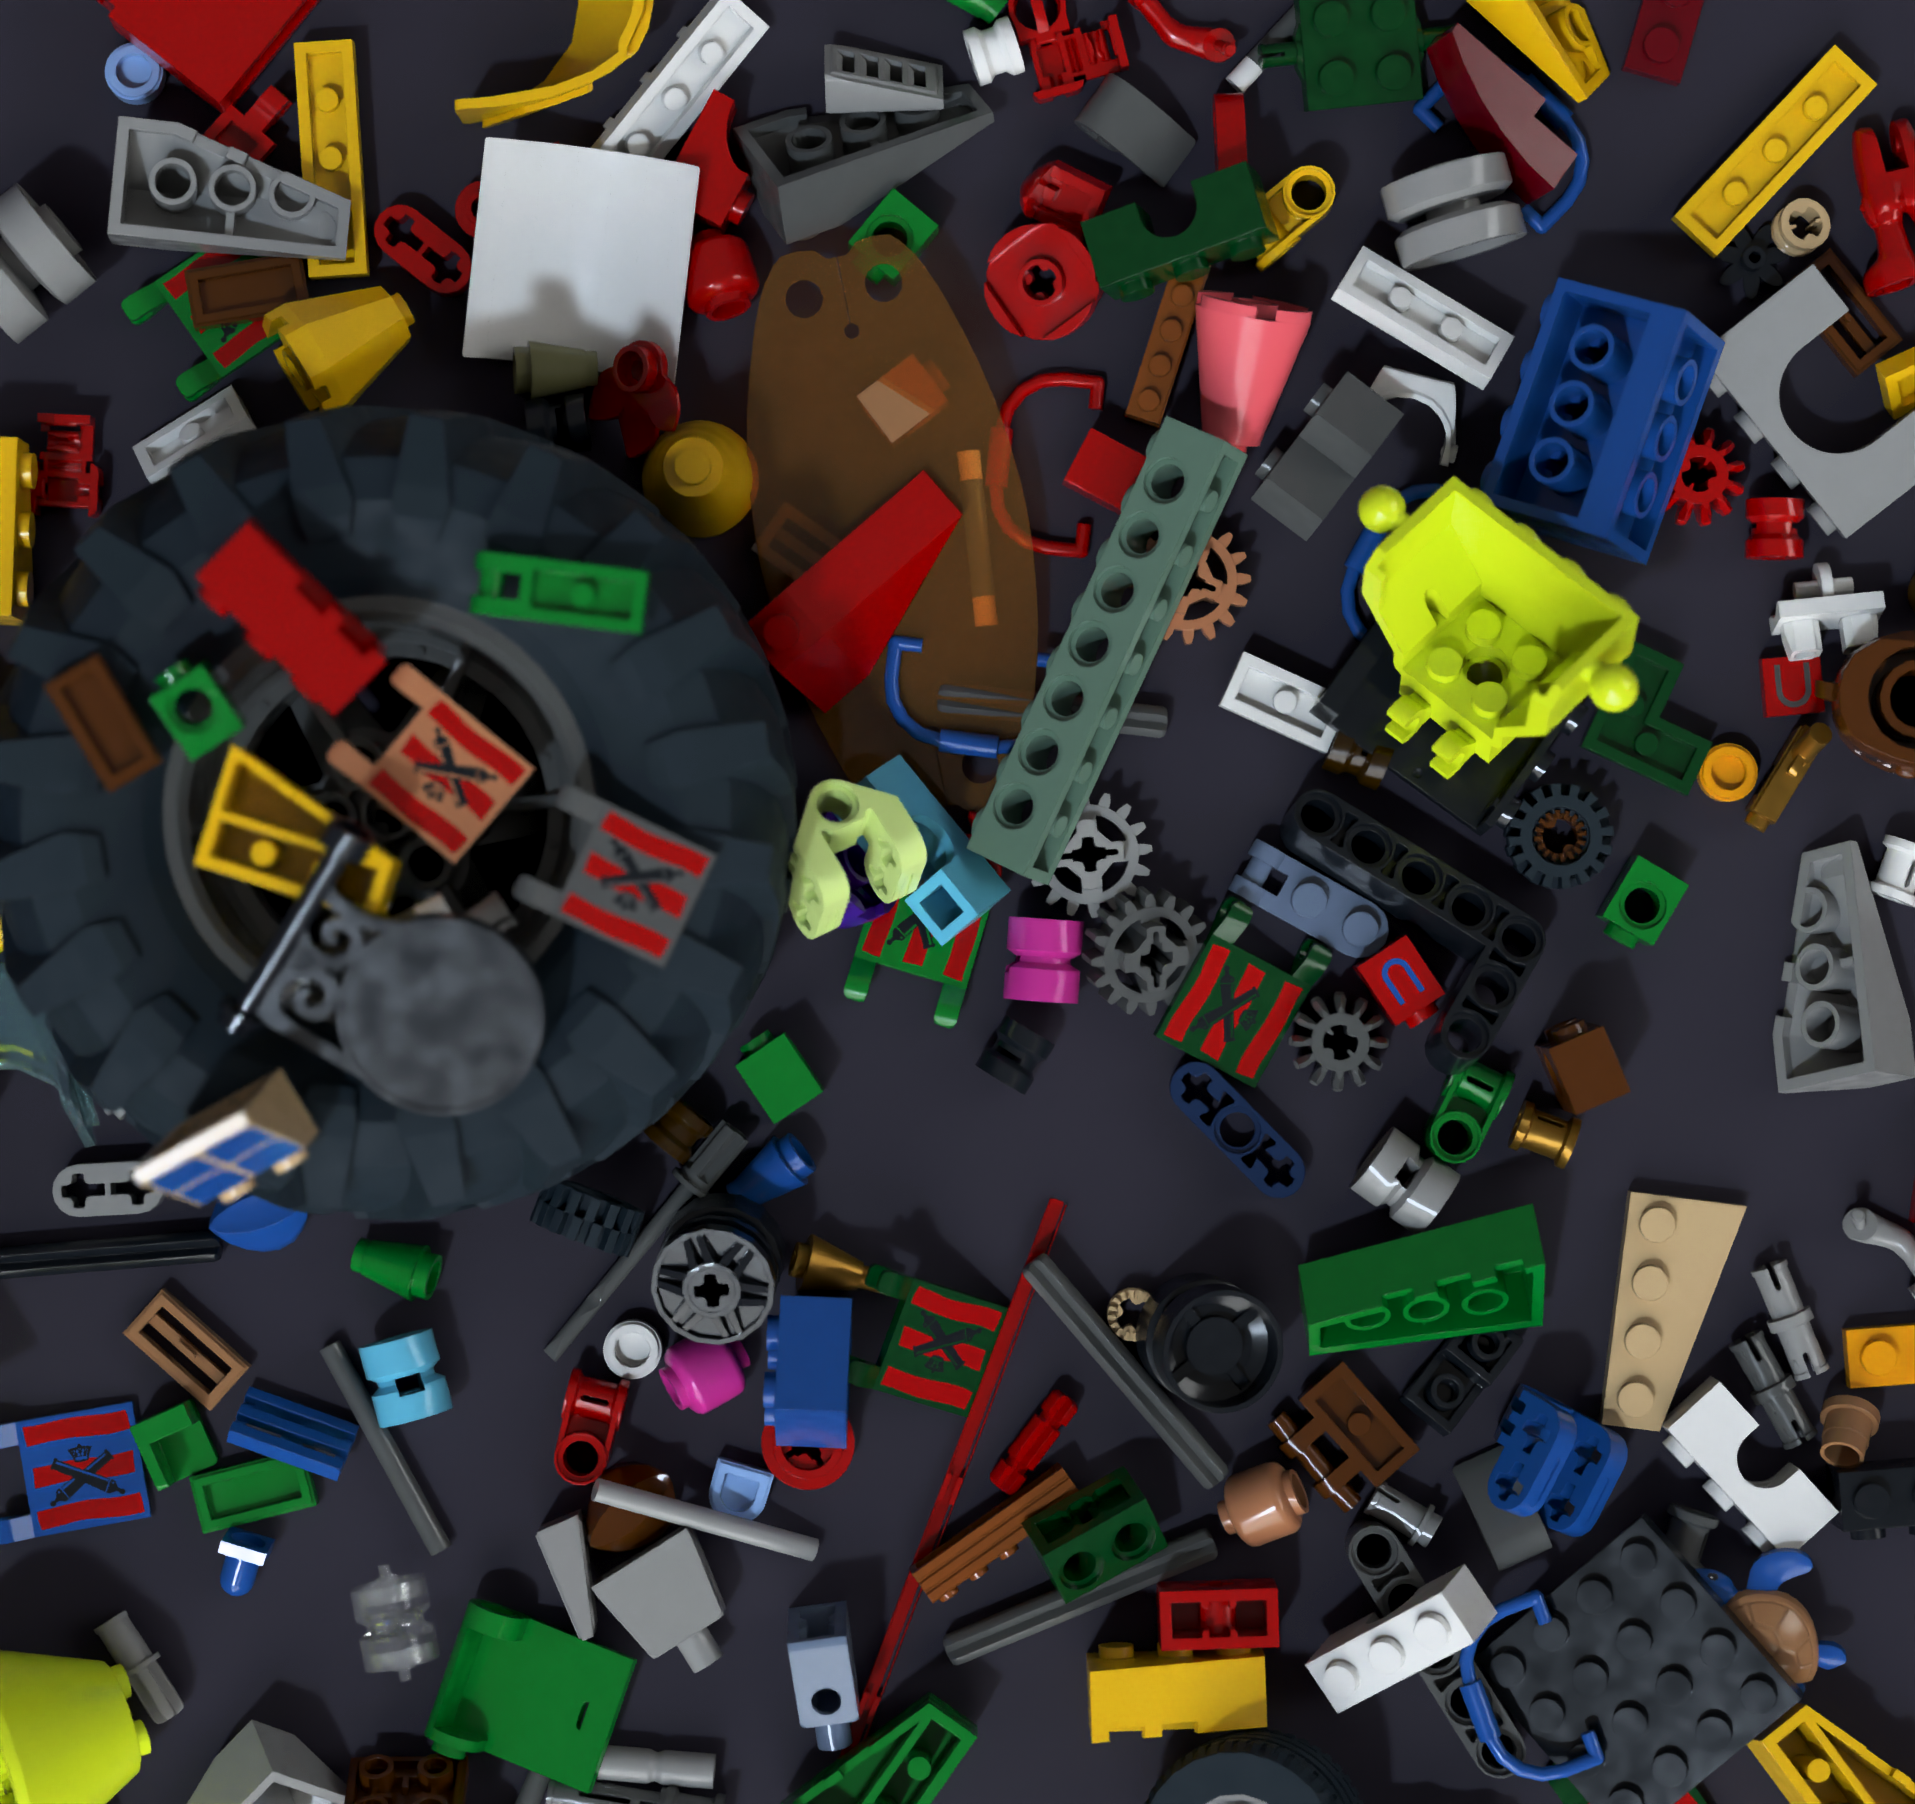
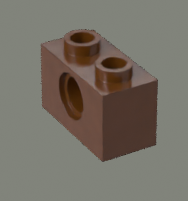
M1574 1017L1545 1029L1544 1033L1547 1040L1534 1045L1560 1108L1563 1111L1578 1115L1631 1092L1603 1025L1586 1023L1584 1019L1577 1020Z

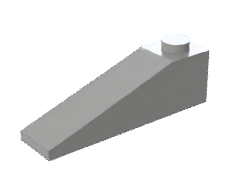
M118 116L107 235L111 244L170 251L346 261L351 200L287 171L283 172L250 157L249 154L232 146H225L179 122Z
M1849 840L1803 852L1791 923L1797 929L1792 962L1784 961L1781 981L1788 982L1783 1016H1775L1772 1034L1778 1093L1864 1089L1915 1078L1911 1022L1858 843Z
M251 1720L213 1759L187 1804H344L347 1785L294 1734Z

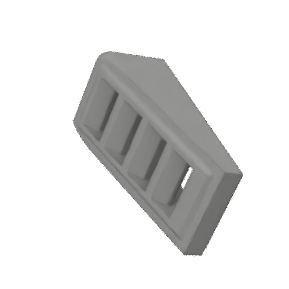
M824 45L826 113L930 111L944 109L942 65L849 46Z
M578 1509L542 1524L535 1537L577 1636L584 1641L594 1637L598 1618L595 1595L591 1589L593 1580L585 1517L582 1514V1510Z

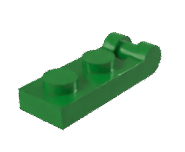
M476 551L474 569L480 570L477 595L471 594L469 613L640 635L644 633L651 572ZM505 574L521 575L518 600L502 598Z

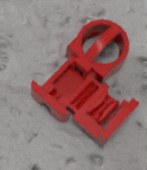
M1009 0L1008 18L1015 31L1019 47L1028 45L1040 91L1034 92L1032 97L1036 103L1052 102L1055 97L1061 95L1071 97L1080 94L1084 87V79L1075 81L1074 78L1085 75L1086 81L1107 76L1108 73L1116 74L1129 70L1130 64L1116 14L1107 16V20L1101 21V29L1082 34L1080 27L1073 29V34H1069L1070 25L1066 14V0H1055L1058 7V15L1051 26L1048 25L1043 1L1030 0L1037 30H1033L1019 22L1016 16L1018 0ZM1107 30L1109 32L1113 51L1116 56V58L1112 60L1108 49L1106 37L1104 34V31Z
M37 413V422L41 423V431L47 432L48 442L47 452H40L39 459L44 460V465L37 461L38 475L36 487L30 489L31 512L34 513V516H41V507L88 509L89 517L93 519L99 517L102 513L103 500L99 497V488L104 484V473L100 467L91 463L90 473H87L86 469L87 462H94L96 418L91 415ZM51 426H80V431L51 430ZM46 484L48 487L47 494L45 493Z

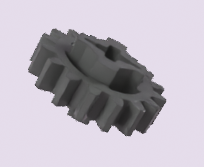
M1137 887L1134 901H1130L1121 893L1116 894L1115 903L1117 909L1110 913L1108 910L1100 907L1097 910V914L1104 922L1101 928H1086L1085 934L1095 942L1094 948L1081 952V958L1091 966H1095L1086 974L1087 980L1095 987H1100L1098 994L1111 1005L1117 1002V1006L1127 1014L1132 1015L1137 1006H1139L1147 1015H1155L1157 1001L1160 1000L1169 1006L1175 995L1174 993L1177 992L1205 941L1197 935L1203 932L1206 924L1196 915H1192L1194 907L1181 897L1175 900L1176 897L1172 893L1161 887L1155 896L1145 887ZM1160 917L1171 920L1177 933L1168 931L1166 926L1160 922ZM1121 969L1132 980V985L1121 982L1115 970Z

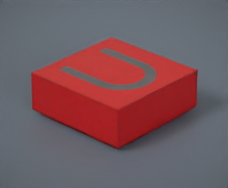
M1788 657L1758 660L1763 718L1825 712L1824 700L1814 696L1815 680H1822L1820 657L1800 661H1789Z

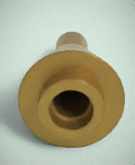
M810 1234L806 1244L796 1243L790 1259L788 1275L797 1278V1290H857V1288L880 1293L876 1289L864 1284L869 1266L864 1265L861 1260L814 1234Z

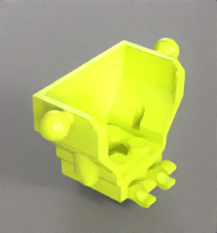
M1455 476L1449 479L1411 516L1406 513V503L1402 494L1391 486L1377 485L1368 489L1362 495L1358 504V514L1363 525L1376 533L1392 532L1377 546L1365 565L1362 584V595L1394 652L1393 664L1395 669L1401 674L1399 694L1402 697L1396 700L1387 710L1386 715L1393 720L1385 726V731L1401 744H1404L1429 718L1443 727L1447 732L1433 744L1431 749L1437 754L1429 764L1435 771L1448 780L1474 753L1489 763L1516 737L1545 736L1589 693L1593 702L1599 708L1608 712H1619L1632 705L1638 694V680L1629 667L1620 663L1632 653L1639 616L1633 612L1631 606L1621 596L1607 593L1590 580L1575 561L1569 558H1561L1544 545L1529 526L1523 523H1515L1498 510L1483 491L1477 488H1469Z

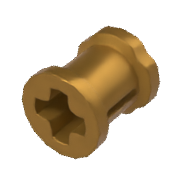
M1525 1100L1511 1131L1508 1147L1516 1151L1522 1147L1554 1159V1166L1564 1169L1575 1147L1582 1121L1575 1117H1572L1569 1121L1535 1109L1534 1103Z

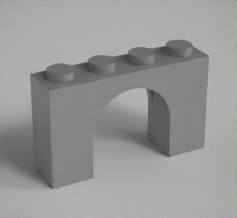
M1812 264L1720 337L1725 341V345L1709 388L1717 398L1728 392L1741 409L1740 412L1733 416L1741 429L1754 444L1764 438L1778 455L1770 462V465L1789 489L1792 490L1801 484L1814 503L1807 507L1806 510L1823 532L1829 536L1837 530L1843 538L1847 539L1915 485V407L1866 445L1844 453H1828L1816 450L1802 442L1790 430L1783 417L1779 400L1780 383L1788 363L1801 348L1850 311L1814 264Z

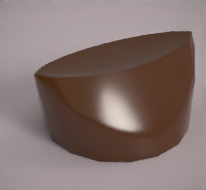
M637 1461L618 1463L603 1472L599 1477L676 1499L669 1475L649 1464ZM591 1495L588 1501L586 1514L587 1538L590 1546L599 1550L621 1552L648 1546L660 1539L672 1524L671 1522L592 1501Z

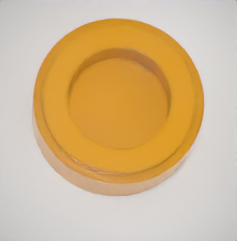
M1733 743L1719 744L1709 749L1697 775V781L1701 790L1711 799L1720 802L1737 801L1747 796L1754 788L1758 777L1757 763L1753 755L1746 748Z

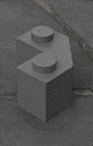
M1348 371L1334 389L1325 382L1322 384L1303 409L1312 418L1290 448L1284 453L1278 447H1275L1255 473L1264 482L1252 496L1251 500L1305 541L1310 538L1404 415V413Z

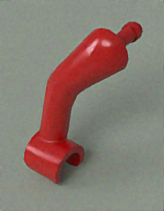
M1127 0L1135 9L1142 13L1161 40L1169 47L1216 63L1224 62L1236 53L1235 38L1226 28L1181 24L1170 16L1159 0Z

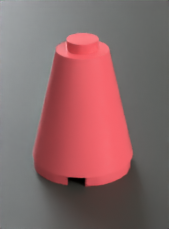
M1199 290L1195 311L1202 431L1225 440L1244 453H1247L1248 447H1258L1262 442L1310 328L1313 311H1308V308L1264 297L1253 296L1251 299L1234 297V293Z

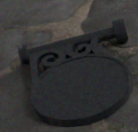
M332 815L318 837L319 842L326 848L324 854L238 997L224 995L220 1000L219 1008L221 1013L218 1016V1020L228 1030L243 1037H250L254 1030H262L266 1024L361 1078L372 1090L389 1102L413 1112L438 1116L459 1115L480 1110L497 1102L524 1079L535 1062L542 1044L546 1023V1004L543 988L533 964L511 938L494 926L479 919L446 912L424 913L410 917H393L372 912L353 902L337 887L336 882L348 862L357 865L364 862L376 840L368 830L353 820L340 815ZM324 902L337 914L330 916L325 921L321 932L322 938L326 943L335 945L340 938L336 930L342 929L350 936V946L347 949L339 952L325 949L314 940L309 931L311 923ZM363 928L377 932L365 943ZM349 965L343 982L340 984L338 976L332 969H339ZM311 979L321 984L326 993L324 1000L319 1004L308 1001L307 997L312 991V986L308 982L302 983L296 989L293 997L295 1011L305 1019L316 1021L325 1019L337 1008V1028L342 1045L298 1021L286 1010L282 999L283 992L287 986L296 980Z

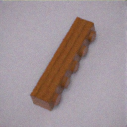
M1208 274L1187 282H1178L1176 278L1167 281L1124 417L1159 428L1196 314L1195 303L1199 290L1204 289Z
M1057 1462L1019 1489L1016 1494L1006 1498L909 1567V1570L932 1603L937 1600L945 1602L958 1593V1585L968 1578L971 1581L977 1580L989 1570L987 1566L998 1557L1004 1560L1019 1549L1017 1544L1027 1537L1021 1524L1022 1522L1079 1490L1063 1467Z

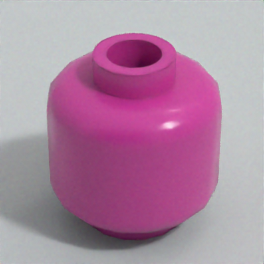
M684 1338L667 1349L664 1356L665 1367L659 1370V1374L668 1394L680 1410L689 1407L697 1414L703 1415L743 1392L746 1386L743 1369L751 1363L740 1340L722 1345L697 1343Z

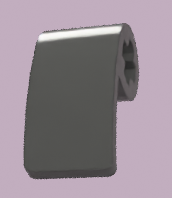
M1113 73L1107 74L1074 120V123L1090 138L1110 151L1120 152L1158 187H1164L1196 143L1189 133L1131 84Z
M1503 1445L1458 1464L1452 1469L1477 1521L1479 1532L1499 1572L1553 1548L1538 1512L1531 1516L1520 1517L1497 1508L1490 1501L1488 1480L1505 1447ZM1517 1479V1481L1514 1483L1513 1490L1516 1491L1519 1495L1522 1491L1523 1485H1521Z

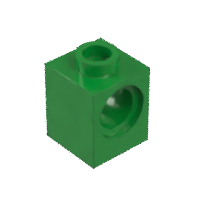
M892 188L848 241L849 250L856 255L850 263L875 285H878L884 278L895 287L939 234V225L896 189ZM894 228L901 231L907 239L905 249L900 254L892 257L879 254L873 246V240L881 230Z
M184 658L154 678L160 688L152 693L149 701L191 762L242 730L248 721L206 658L193 667ZM188 689H198L205 692L212 702L211 715L203 720L186 718L178 707L179 694Z
M1631 855L1595 916L1607 923L1603 933L1632 950L1637 942L1645 946H1654L1689 885L1640 855ZM1637 888L1646 891L1653 902L1650 916L1640 923L1631 920L1627 916L1624 907L1628 894Z
M767 1029L739 1048L745 1059L735 1065V1067L774 1124L825 1090L786 1031L774 1038L770 1030Z

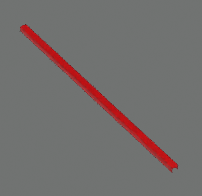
M1049 1198L1024 1267L1042 1253L1049 1255L1067 1204L1064 1206L1063 1201ZM1023 1271L1011 1298L1007 1314L969 1415L965 1420L911 1566L932 1552L949 1505H951L935 1549L939 1546L1035 1292V1289L1033 1288L1032 1290V1285L1024 1277ZM1028 1298H1029V1301H1028V1304H1027V1306H1026L1025 1312H1024L1023 1317H1022V1319H1021V1316H1022V1313H1023V1311H1024L1025 1305H1026L1027 1300H1028ZM1020 1319H1021L1020 1325H1019V1327H1018L1017 1333H1016V1335H1015V1338H1014V1341H1013V1343H1012L1011 1349H1010V1351H1009L1008 1357H1007V1359H1006L1005 1365H1004L1003 1370H1002V1372H1001L1000 1378H999V1380H998L997 1386H996V1388H995V1391H994V1394H993V1396H992L991 1402H990V1404H989L988 1410H987V1412H986L985 1418H984V1420H983V1423H982V1425H981V1428H980V1431H979V1433H978L977 1439H976V1441H975L974 1447H973V1449H972L971 1455H970V1457H969L968 1463H967V1465H966V1468H965V1470H964L963 1476H962V1478H961V1477H960V1476H961V1473H962L963 1468H964V1466H965V1463H966V1460H967V1458H968L969 1452H970L971 1447H972V1445H973V1442H974V1439H975V1437H976L977 1431H978L979 1426H980V1424H981V1421H982V1418H983V1416H984L985 1410H986L987 1405H988V1403H989V1400H990V1397H991V1395H992L993 1389H994V1387H995V1384H996V1382H997V1379H998V1376H999V1374H1000L1001 1368H1002V1366H1003V1363H1004V1361H1005L1006 1355H1007V1353H1008L1009 1347H1010V1345H1011V1342H1012V1340H1013L1014 1334H1015V1332H1016L1017 1326H1018L1019 1321H1020ZM910 1570L860 1698L859 1720L851 1722L850 1725L853 1743L849 1747L841 1749L838 1759L859 1744L866 1724L869 1725L863 1740L866 1739L922 1591L920 1587L880 1696L878 1697V1691L919 1586Z

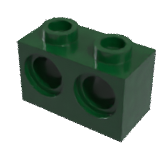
M1124 1465L1021 1523L1045 1572L1065 1604L1092 1591L1099 1585L1168 1547L1145 1496Z

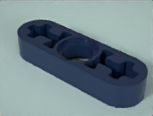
M1189 1061L1180 1065L1173 1072L1169 1081V1093L1173 1102L1261 1192L1273 1198H1285L1299 1190L1305 1178V1165L1300 1155L1212 1066L1201 1061ZM1187 1073L1196 1078L1206 1073L1211 1079L1207 1083L1206 1089L1218 1102L1224 1092L1233 1099L1231 1103L1222 1106L1215 1112L1209 1125H1206L1200 1119V1115L1210 1110L1197 1098H1193L1187 1103L1181 1097L1186 1089L1181 1080ZM1234 1112L1248 1115L1254 1125L1252 1138L1242 1146L1228 1145L1220 1135L1222 1120ZM1265 1134H1268L1274 1142L1264 1149L1277 1161L1283 1160L1286 1156L1292 1161L1287 1170L1292 1179L1285 1186L1279 1181L1273 1182L1270 1186L1265 1183L1263 1179L1267 1176L1268 1170L1257 1157H1254L1250 1166H1246L1241 1160V1157L1257 1149Z

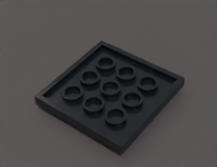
M1645 1512L1544 1596L1553 1621L1539 1625L1531 1607L1474 1657V1662L1497 1698L1556 1765L1588 1754L1581 1733L1591 1729L1595 1730L1604 1753V1762L1567 1777L1590 1804L1676 1803L1802 1700L1804 1692Z

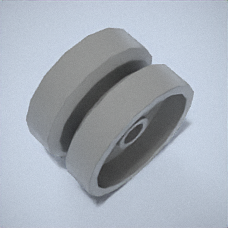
M1493 152L1446 161L1427 167L1381 188L1380 195L1387 220L1402 224L1426 220L1403 231L1394 242L1403 270L1427 269L1465 259L1511 243L1527 234L1519 204L1505 200L1480 204L1504 193L1513 182L1505 153Z

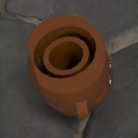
M1915 630L1901 631L1878 637L1854 650L1845 658L1835 675L1834 681L1815 680L1814 695L1822 700L1831 702L1832 720L1839 738L1853 754L1885 772L1897 774L1906 779L1915 778V727L1904 724L1896 717L1891 708L1890 694L1898 678L1906 676L1915 677Z

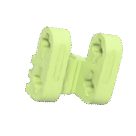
M838 779L821 781L812 789L795 839L794 852L791 853L788 863V869L793 875L789 908L798 928L808 939L813 940L841 925L850 898V888L846 874L834 854L856 845L858 837L862 835L869 844L864 858L865 872L871 887L879 899L889 904L913 893L917 889L927 861L926 846L917 826L898 796ZM825 811L833 812L839 815L842 821H829L820 813Z

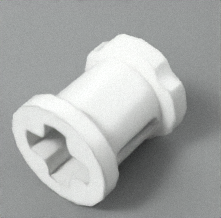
M1886 834L1883 840V844L1887 847L1876 879L1869 881L1872 893L1915 908V843Z

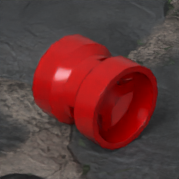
M1787 497L1746 499L1745 518L1750 523L1756 524V528L1751 529V535L1745 540L1744 558L1771 561L1804 559V540L1798 535V529L1793 528V524H1798L1805 517V500Z

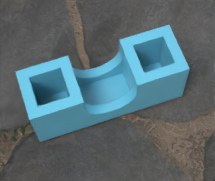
M900 754L865 776L858 783V785L898 796L917 826L926 846L927 861L916 891L904 901L941 946L973 924L1011 891L983 856L966 849L969 838ZM833 813L839 821H842L839 815ZM862 835L858 837L857 843L866 853L869 844Z

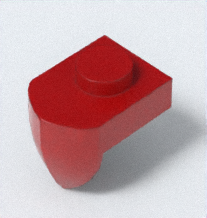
M1053 160L1038 167L1024 179L1020 187V205L1026 217L1034 218L1042 223L1059 222L1067 228L1075 230L1085 238L1080 222L1102 214L1113 186L1060 160Z

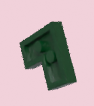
M1634 641L1632 653L1621 664L1629 667L1637 677L1639 689L1635 701L1628 708L1619 712H1608L1597 706L1579 747L1676 793L1688 796L1713 742L1660 718L1684 664Z

